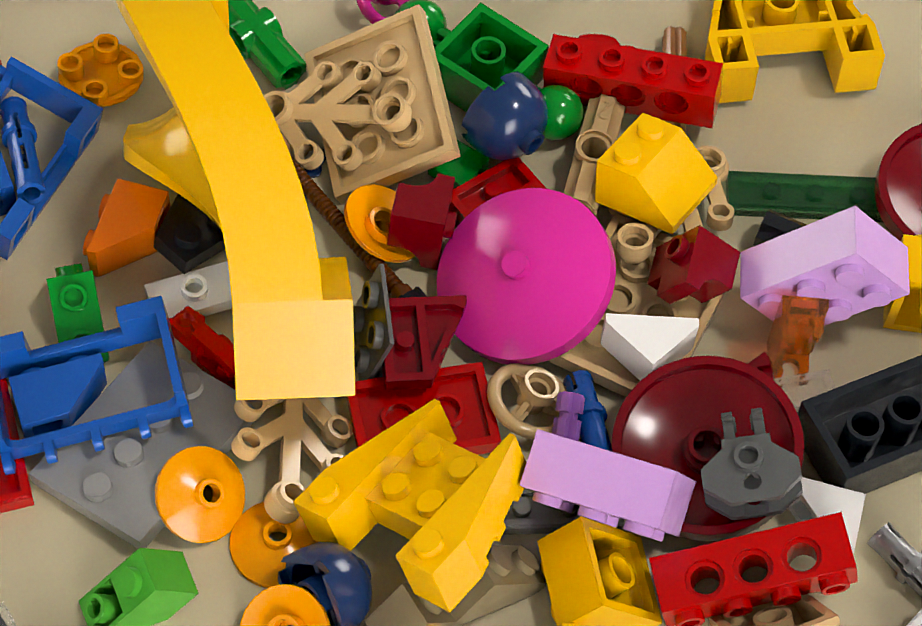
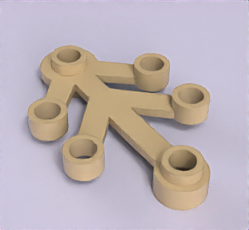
M323 61L316 66L312 75L290 93L271 91L264 95L280 132L283 133L295 150V160L305 169L314 170L318 168L324 160V151L314 141L307 140L297 122H312L333 151L334 162L345 171L357 169L362 163L363 153L353 142L347 141L335 123L379 124L388 132H400L409 126L412 109L398 93H385L377 99L374 105L343 104L360 89L371 91L380 84L381 72L370 61L358 63L353 68L352 73L343 80V73L335 63ZM333 71L332 75L328 79L324 80L326 74ZM371 72L367 79L362 80L366 73ZM321 88L329 91L315 104H304ZM314 150L312 156L305 159L307 153ZM352 151L350 158L343 161L344 156Z
M708 145L700 146L696 149L717 176V185L707 195L710 205L707 211L706 223L713 230L726 231L731 228L734 219V208L727 203L722 182L728 177L729 163L724 152L719 148ZM608 207V210L612 215H614V213L616 212L625 217H628V215H625L621 212H618ZM697 207L682 223L684 232L699 225L703 227ZM644 222L642 224H626L617 233L616 251L626 263L640 264L651 255L653 239L662 230Z
M317 397L237 400L234 404L235 413L246 422L257 421L265 409L278 403L283 405L282 416L258 429L242 428L233 439L231 448L238 458L251 461L257 457L262 449L281 439L279 482L266 495L264 507L268 515L275 521L284 524L292 523L300 516L293 501L305 490L304 486L299 483L301 448L319 468L320 474L325 468L344 457L342 454H331L302 419L303 410L321 429L323 440L335 448H340L346 444L353 434V426L343 416H332ZM246 402L252 404L255 409L249 407ZM333 428L337 429L341 435L336 433ZM243 441L249 442L253 448L247 446Z

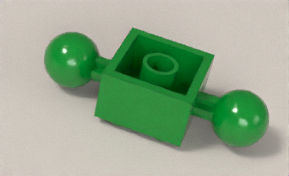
M408 0L395 12L397 14L418 4L426 12L446 98L465 112L468 111L471 104L488 86L496 91L505 84L500 77L507 73L518 71L524 74L536 86L543 80V66L549 45L481 2L452 31L447 29V22L442 9L431 0ZM550 85L542 89L537 86L544 95L549 112L547 126L543 133L545 138L548 140H563L572 136L579 129L584 114L583 105L578 95L570 88L562 85Z

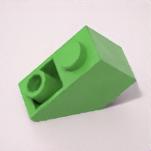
M139 548L79 600V604L87 626H152L168 620L199 593L183 552Z

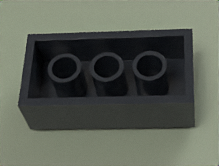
M922 355L801 401L797 414L803 430L804 450L823 483L866 494L922 471Z

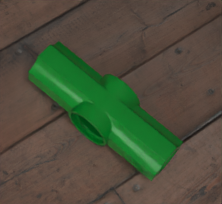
M228 0L230 36L244 60L251 58L276 88L282 87L286 90L297 84L300 77L306 72V62L283 37L281 26L272 11L267 7L259 9L252 0Z

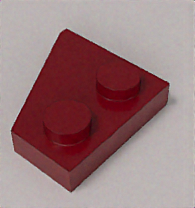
M466 295L389 298L394 345L382 363L385 390L432 388L467 304Z

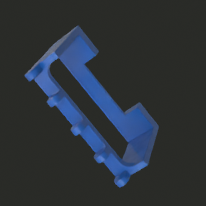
M12 56L8 60L6 68L0 65V103L12 89L68 121L71 125L65 132L63 144L41 173L45 186L44 191L46 192L44 199L39 203L31 205L18 198L0 223V256L6 260L9 259L99 131L103 108Z
M162 296L115 307L120 325L118 328L31 350L23 331L0 337V379L19 375L29 368H46L61 364L74 356H91L162 338L174 396L166 402L20 440H10L0 386V456L5 475L16 473L15 459L45 452L48 464L58 462L56 449L92 440L95 452L105 450L103 436L139 427L142 440L151 438L150 424L180 417L184 428L194 426L171 323Z

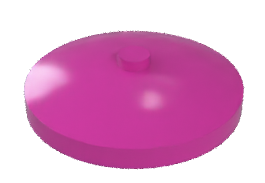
M525 188L506 192L474 209L455 229L453 238L448 240L439 262L437 296L466 295V308L455 335L468 348L481 357L507 365L512 363L531 365L545 362L568 352L592 332L603 317L615 286L616 261L614 250L605 229L595 215L573 197L543 188Z

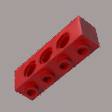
M553 34L543 66L544 87L550 85L568 87L578 95L583 106H588L590 98H597L603 94L615 97L621 105L625 106V113L640 116L642 113L661 120L713 129L721 97L723 63Z
M842 512L649 558L666 626H700L705 622V618L724 614L727 618L741 617L751 613L755 606L772 603L773 606L778 607L787 606L802 599L801 595L821 591L823 595L838 594L849 589L850 584L858 582L857 566ZM800 555L810 556L816 561L815 565L806 571H797L790 566V563ZM751 567H762L768 572L763 580L756 583L747 582L742 578L743 573ZM704 578H713L720 582L718 588L710 594H700L694 590L696 584Z

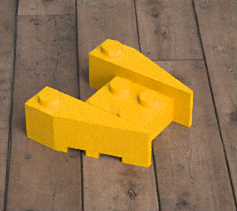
M714 0L704 60L723 63L719 103L749 101L753 99L759 70L756 56L822 50L835 93L876 89L885 53L875 23L867 13L862 15L853 4L854 0Z
M433 399L325 468L293 503L311 537L317 542H333L352 551L377 523L410 539L395 556L414 594L451 612L482 578L489 564L486 556L493 541H500L506 529L504 518L512 502H518L525 489L519 485L527 462L516 436L511 433L506 436L486 459L454 444L457 439L439 400Z

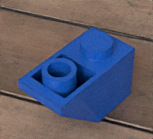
M101 353L91 356H74L61 364L46 368H29L19 375L8 377L24 438L72 426L100 396L107 385Z

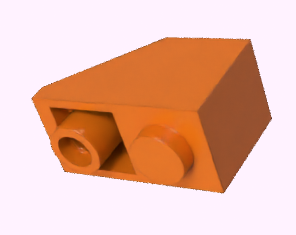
M117 178L111 194L106 193L101 200L98 213L100 220L96 229L88 231L83 245V255L88 257L90 271L93 270L94 276L101 277L157 252L154 248V240L159 227L170 209L169 191Z

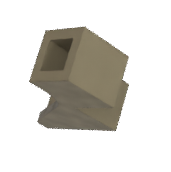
M491 545L486 556L489 564L482 578L451 612L414 594L410 584L403 583L364 621L367 626H461L535 595L547 585V582L539 570L540 565L537 558L531 551L524 548L523 545Z

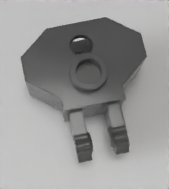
M762 407L751 409L749 418L754 435L735 437L737 433L735 417L732 416V412L721 413L724 439L721 440L722 449L701 469L706 506L732 521L782 514L803 493L799 456L771 442L770 433L765 431ZM762 501L758 505L749 504L750 502Z

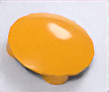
M111 34L98 35L94 38L93 42L78 46L71 52L62 54L57 60L59 84L99 107L112 106L126 101L139 90L144 80L143 64L138 55L125 45L119 44L117 37Z

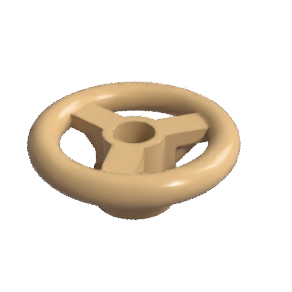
M512 363L501 367L492 375L487 387V399L493 414L504 427L518 436L534 440L537 429L552 433L553 424L546 427H537L526 424L523 421L529 414L536 415L540 412L558 417L559 411L555 410L557 395L559 392L567 390L559 378L542 367L533 364ZM508 379H510L518 393V405L511 413L505 407L501 397L502 385Z

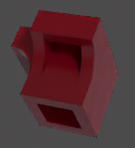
M437 174V177L432 182L419 186L398 183L390 216L387 245L410 251L418 258L422 268L437 270L444 238H453L457 212L450 211L455 177Z
M699 225L681 235L674 236L670 241L656 247L647 284L657 290L656 296L669 304L689 295L704 303L732 289L741 252Z

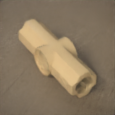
M603 94L597 98L589 99L580 135L576 139L573 160L563 192L581 202L596 218L600 204L595 202L596 161L618 139L625 114V106L621 105L615 97Z

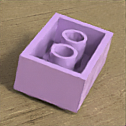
M856 206L741 251L740 298L794 337L809 334L814 329L836 321L847 320L852 315L868 309L885 306L895 299L910 294L908 247Z
M537 429L519 486L534 491L532 501L568 513H572L575 504L579 506L577 515L616 528L619 519L626 520L624 530L662 542L665 533L679 537L696 481L668 468Z

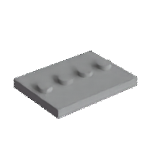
M149 341L72 426L170 400L174 396L164 348ZM179 358L193 418V427L184 428L180 417L150 424L151 438L142 440L139 427L103 436L105 450L95 452L92 440L57 448L58 462L48 464L46 456H44L29 473L34 485L137 549L146 548L165 526L156 507L155 486L158 475L166 461L175 453L195 446L211 447L227 454L231 450V443L242 428L250 427L254 423L242 420L235 413L234 404L237 401L235 389ZM246 402L249 407L255 409L252 404Z

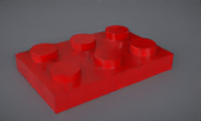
M476 362L440 368L432 388L385 390L384 377L355 381V396H346L356 447H360L433 399L440 401L457 440L454 444L477 455L491 453L502 441L496 417L487 399L488 383L483 363Z

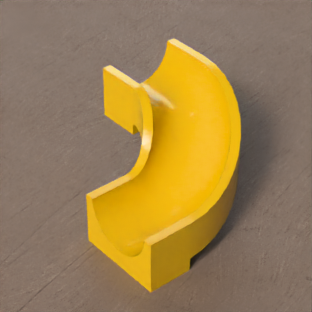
M116 0L126 24L173 104L170 110L155 119L128 125L123 137L124 158L137 169L190 201L222 230L229 265L232 297L236 400L355 396L353 298L346 257H318L312 221L289 150L253 74L230 36L228 0Z

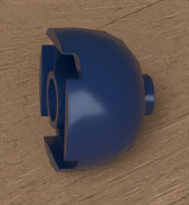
M518 71L507 73L500 77L505 84L496 91L490 86L484 89L471 104L462 122V126L467 130V133H462L463 138L484 156L500 161L518 158L523 154L530 155L541 146L545 138L543 133L547 126L549 112L544 95L532 81Z
M333 542L314 543L299 548L283 557L281 562L286 563V568L278 572L279 585H295L311 592L320 604L323 605L330 626L361 625L371 608L372 602L371 572L363 559L357 557L344 546Z

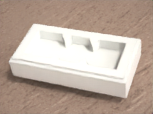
M228 261L144 285L147 299L162 296L169 318L175 316L186 306L191 307L203 316L232 309Z

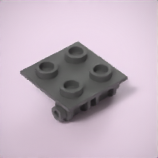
M379 264L370 281L364 283L362 294L357 303L353 305L354 365L359 381L384 377L382 363L394 345L384 264Z

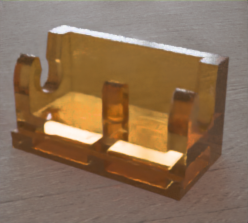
M782 295L767 339V355L772 361L774 380L778 385H780L784 372L782 365L785 363L795 364L798 368V382L803 383L809 372V355L812 353L815 343H818L822 338L824 332V319L829 308V299Z

